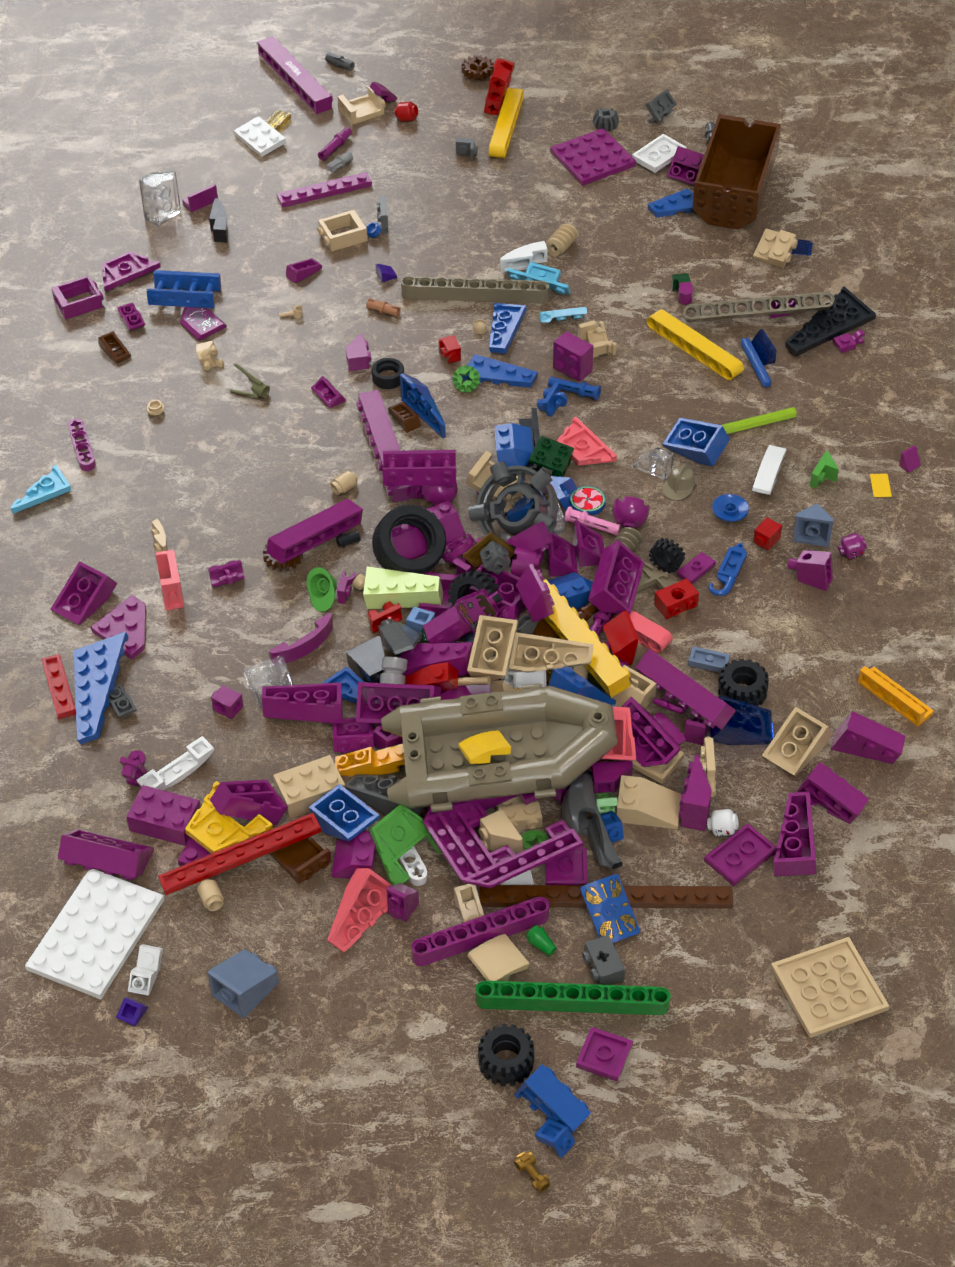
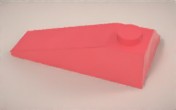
M356 868L346 886L327 941L340 951H347L369 926H373L376 920L388 911L387 888L392 885L370 868Z

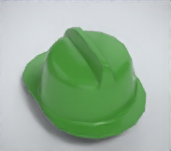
M313 568L309 572L306 581L311 603L317 611H327L334 603L337 583L335 578L324 568Z

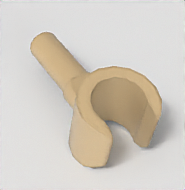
M296 305L293 311L279 313V316H293L299 319L303 314L302 306Z

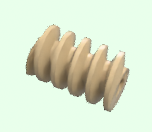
M562 224L546 241L547 252L554 257L563 254L575 239L578 238L577 229L570 224Z

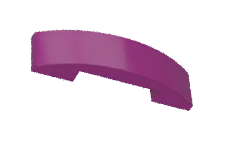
M329 612L315 621V629L291 645L284 641L269 651L270 663L273 666L286 664L298 660L318 648L332 631V614Z

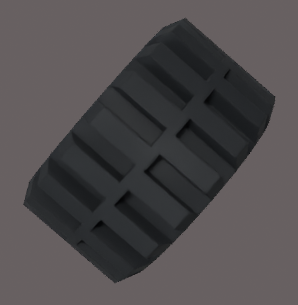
M471 571L462 573L453 579L454 583H450L449 587L451 590L448 591V595H450L448 602L452 603L451 607H453L457 599L468 595L471 585H474L478 590L485 588L489 595L496 592L499 585L494 583V577L489 578L490 574L487 572Z
M735 659L731 663L728 662L721 669L719 677L718 695H720V699L732 708L739 709V711H743V709L751 711L752 708H759V705H762L767 697L768 672H765V668L760 666V663H754L750 659L748 661L744 659L737 661Z
M502 1024V1027L496 1025L493 1026L492 1031L488 1029L485 1032V1036L482 1035L478 1045V1062L481 1073H484V1077L487 1080L492 1079L493 1084L496 1085L499 1082L501 1086L505 1087L506 1084L510 1083V1086H514L515 1082L521 1083L524 1081V1077L528 1078L530 1071L534 1067V1043L529 1033L525 1034V1030L521 1027L516 1029V1025L513 1024L511 1027H508L507 1024ZM503 1050H509L516 1053L517 1056L510 1060H503L496 1057L495 1054Z

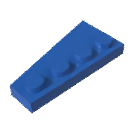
M476 354L473 355L468 363V366H473L479 372V383H483V380L493 381V384L500 385V383L504 382L508 383L509 386L531 388L538 377L537 371ZM469 374L461 376L463 381L469 379Z

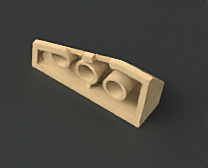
M516 632L509 670L530 673L591 664L594 644Z

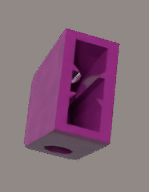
M804 550L798 559H789L788 569L797 571L799 582L827 591L833 579L831 552Z

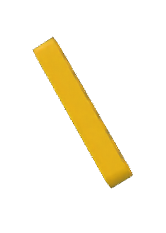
M507 89L489 145V157L505 158L523 102L524 89Z
M660 309L647 318V325L650 329L726 380H732L744 371V366L739 359L666 311Z

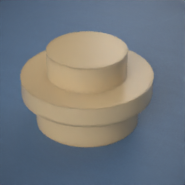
M151 400L148 403L147 412L154 416L160 415L164 412V405L160 400Z

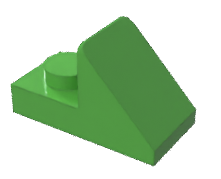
M825 451L813 470L810 487L816 489L820 482H824L825 478L834 482L837 481L839 469L829 452Z
M613 792L594 793L600 814L610 811L616 814L618 802Z

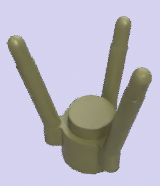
M234 363V366L253 382L251 387L253 393L230 389V392L250 396L255 399L259 397L265 398L269 393L270 387L255 378L237 363Z

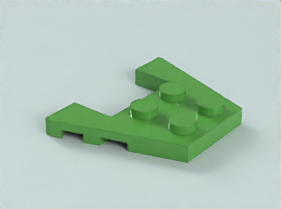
M398 805L369 829L391 885L403 884L410 878L397 860L422 838L425 837L437 853L441 852L425 828L423 818L402 805Z

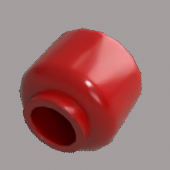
M412 101L400 102L397 108H395L394 113L400 122L414 121L418 116V107Z

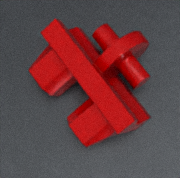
M389 601L382 606V612L378 613L377 610L373 609L367 613L373 634L378 632L377 626L382 625L381 621L392 618V621L400 622L403 619L401 614L402 606L399 603L394 605Z

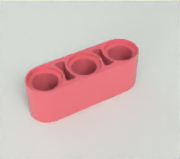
M631 611L629 615L639 638L638 643L655 653H661L672 642L673 637L671 633L637 612Z

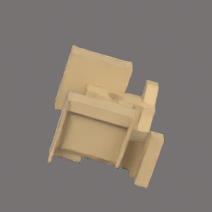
M594 320L578 324V337L582 340L587 339L588 343L594 346L593 361L594 357L605 353L609 355L610 352L612 355H616V343L612 340L608 341L602 321L599 322L598 328H596Z

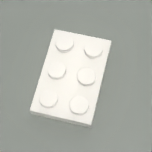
M259 116L234 130L235 136L260 157L286 143L285 137Z
M662 134L633 153L632 157L638 164L656 173L673 161L678 146L687 147Z

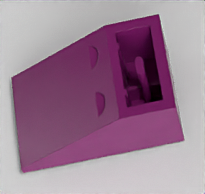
M695 754L694 761L689 762L688 776L684 782V793L681 794L678 818L682 819L681 827L705 831L709 817L712 790L699 756Z

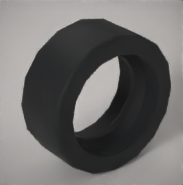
M382 358L373 364L372 380L377 387L394 389L400 386V374H405L404 366L399 360L395 358ZM387 370L397 372L393 376H382L379 373Z

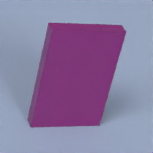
M747 823L704 857V862L734 887L776 853L777 847Z

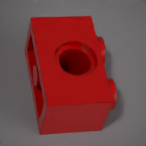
M686 578L656 591L654 605L664 618L668 619L698 606L699 592Z

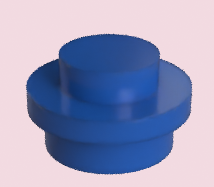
M375 222L369 223L366 227L367 235L370 238L377 237L382 230L381 225Z

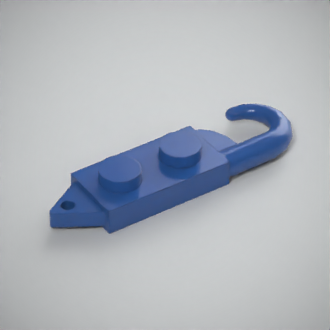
M742 542L734 547H729L719 568L717 579L725 584L722 590H715L713 584L709 583V591L715 596H725L731 591L747 557V552Z

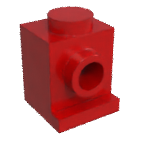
M455 335L439 338V353L443 358H446L448 364L461 361V347Z

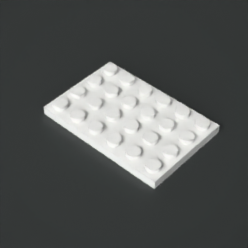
M96 869L88 870L26 963V970L102 999L162 905L164 895L112 875L104 874Z

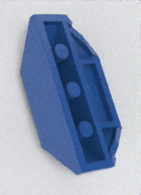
M514 423L495 425L498 462H505L507 467L526 466L533 452L531 428Z
M573 572L547 580L550 585L554 584L560 596H564L567 599L570 608L574 607L577 610L589 602L588 598L593 581Z

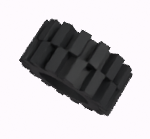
M660 538L650 549L649 557L650 561H654L653 565L658 566L657 569L660 570L662 568L665 573L666 571L674 573L685 560V552H682V547H678V543L674 544V540L671 539L669 541L668 538Z

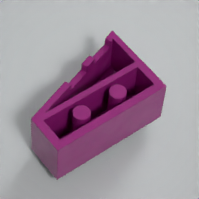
M821 762L814 767L795 791L810 792L811 805L816 807L818 804L828 809V814L848 824L852 823L869 800L861 791L854 788L844 778L838 776Z

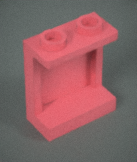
M174 549L156 552L165 611L183 608L184 603Z

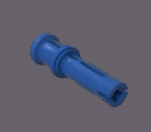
M550 376L548 381V387H552L554 383H559V389L578 393L580 397H591L596 401L601 394L600 385H588L587 382L580 384Z

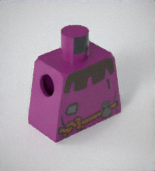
M483 588L457 599L455 606L473 633L476 634L479 616L496 617L500 611L497 604L504 601V597L499 590L489 595L487 590Z

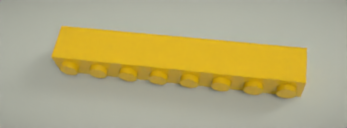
M545 579L544 583H547L551 592L549 594L555 604L552 606L554 614L545 617V621L563 640L594 644L591 664H585V667L611 698L630 687L629 678L631 675L628 669L620 666L618 658L610 654L604 642L601 644L596 632L589 630L587 622L579 618L574 607L570 608L567 599L559 595L554 584L550 585Z

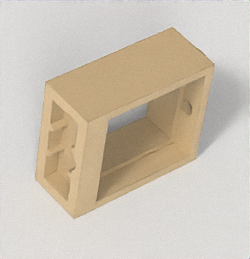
M355 210L318 220V235L322 236L325 246H328L331 252L367 241V228ZM347 226H351L353 229L336 235H332L330 232Z

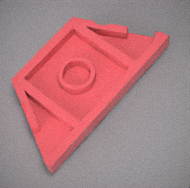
M577 417L572 419V424L566 427L564 434L557 440V442L574 448L572 460L578 466L617 461V455Z

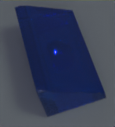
M796 239L798 244L791 254L811 255L813 241Z
M760 329L751 343L765 366L776 362L777 349L765 331Z

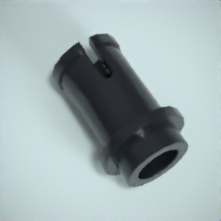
M358 531L344 535L339 534L336 537L338 547L342 548L361 541Z

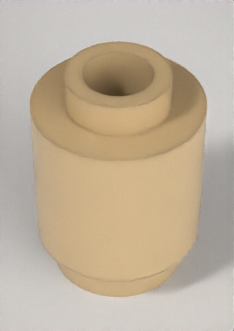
M347 470L334 478L333 482L330 483V487L336 495H343L357 486L358 478L354 472Z
M203 880L197 887L202 903L209 911H216L223 906L224 897L215 880Z

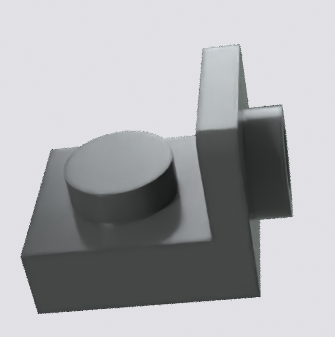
M456 138V154L470 155V161H473L474 155L478 153L475 139Z

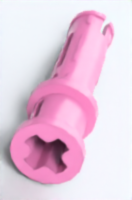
M570 506L564 517V522L570 521L574 523L577 520L585 526L611 533L615 536L618 535L621 527L620 524L590 516L586 511L580 512L572 509Z

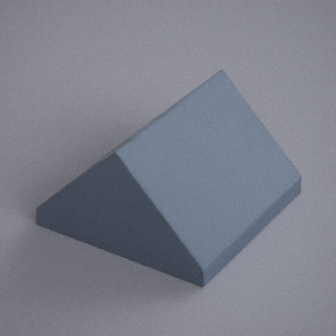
M817 503L797 513L792 542L829 547L834 519Z

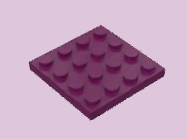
M604 128L550 147V153L582 186L636 166V160Z

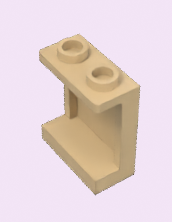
M368 87L367 95L352 100H347L344 95L338 96V109L351 125L384 115L385 101L377 96L370 87Z
M484 452L469 472L465 482L466 485L480 492L484 483L492 475L490 467L495 464L490 461L492 453ZM516 476V478H517L516 481H514V482H512V483H510V484H508V485H511V484H514V483H518V476ZM508 485L504 487L500 486L495 492L492 500L496 501L498 494ZM507 494L503 500L510 501L513 495Z

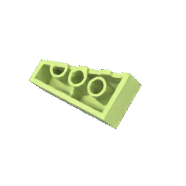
M367 567L363 596L367 610L383 609L382 606L389 601L394 605L399 603L402 608L419 607V603L442 605L443 590L440 577Z

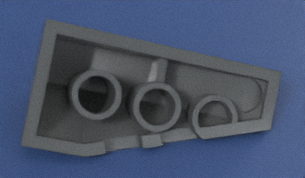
M392 618L381 621L382 625L377 626L384 648L395 655L414 649L417 642H420V639L423 638L422 633L396 620L392 621Z
M355 774L345 784V788L359 799L388 815L399 804L389 801L387 789L401 779L391 775L389 778H378V775ZM423 807L408 809L419 815Z

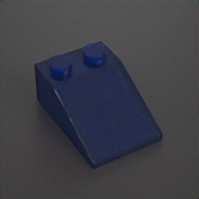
M721 695L718 697L736 711L722 730L716 725L714 728L710 727L713 741L726 745H769L774 738L771 710Z

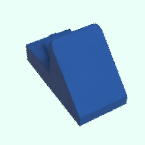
M551 476L553 480L550 483L555 489L563 508L567 511L568 507H571L568 502L571 500L569 494L576 491L577 486L572 478Z

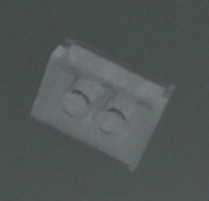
M174 171L149 173L139 180L144 218L159 227L181 212L177 178Z

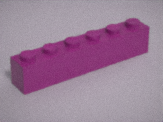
M347 498L269 537L266 553L283 564L361 524L363 509Z
M651 649L647 650L635 667L641 671V675L650 680L652 679L656 683V688L661 691L663 688L666 689L665 694L673 700L677 697L679 699L678 704L685 709L691 707L692 710L690 712L699 719L702 716L705 717L703 722L712 728L716 725L722 730L736 711Z

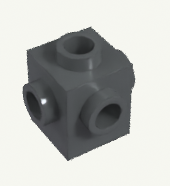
M491 541L479 552L483 561V567L489 572L492 571L499 575L511 563L507 549L494 541Z

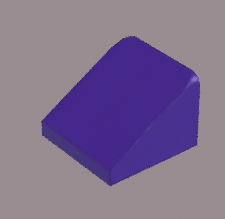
M375 264L376 274L382 282L397 278L391 266Z
M124 997L116 1018L136 1026L147 1011L148 1006L132 998Z

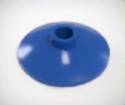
M724 494L713 501L712 511L716 517L723 521L735 522L747 516L749 506L747 501L738 495Z

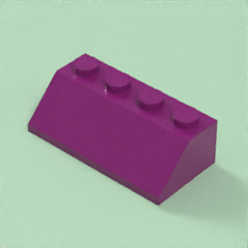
M449 500L427 508L442 523L446 533V546L461 536L464 539L466 538L458 512ZM402 524L393 528L391 543L394 550L400 556L406 559H417L426 554L427 541L424 534L417 527Z
M619 540L615 541L602 551L588 600L602 612L620 614L623 611H628L630 614L645 562Z
M358 682L356 722L382 723L381 718L399 706L421 703V699L441 696V687L433 685Z
M76 829L62 834L57 859L64 860V863L68 865L80 864L84 865V869L103 870L104 874L115 875L116 873L122 875L124 879L134 880V878L143 874L154 847Z

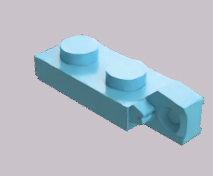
M579 307L539 312L540 322L549 323L552 318H556V321L566 320V316H573V319L583 318V315L587 314V308Z

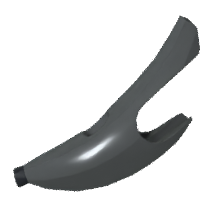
M586 770L568 785L562 800L561 820H564L570 829L573 828L577 834L581 833L587 837L594 856L601 866L616 869L621 867L623 863L610 841L594 797L592 772ZM588 812L593 814L591 819L588 817Z

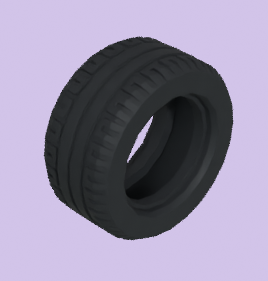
M413 504L398 506L390 510L376 526L373 533L374 536L372 537L373 553L378 563L384 569L425 575V572L431 571L444 555L446 533L437 516L431 513L430 510H427V508H422V506L418 505L414 506ZM402 524L417 527L424 534L427 541L425 556L416 560L400 556L394 550L391 543L393 528Z

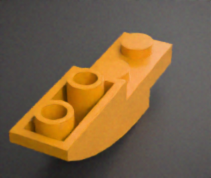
M403 744L374 751L372 747L335 757V766L342 776L389 774L400 771V765L405 764Z

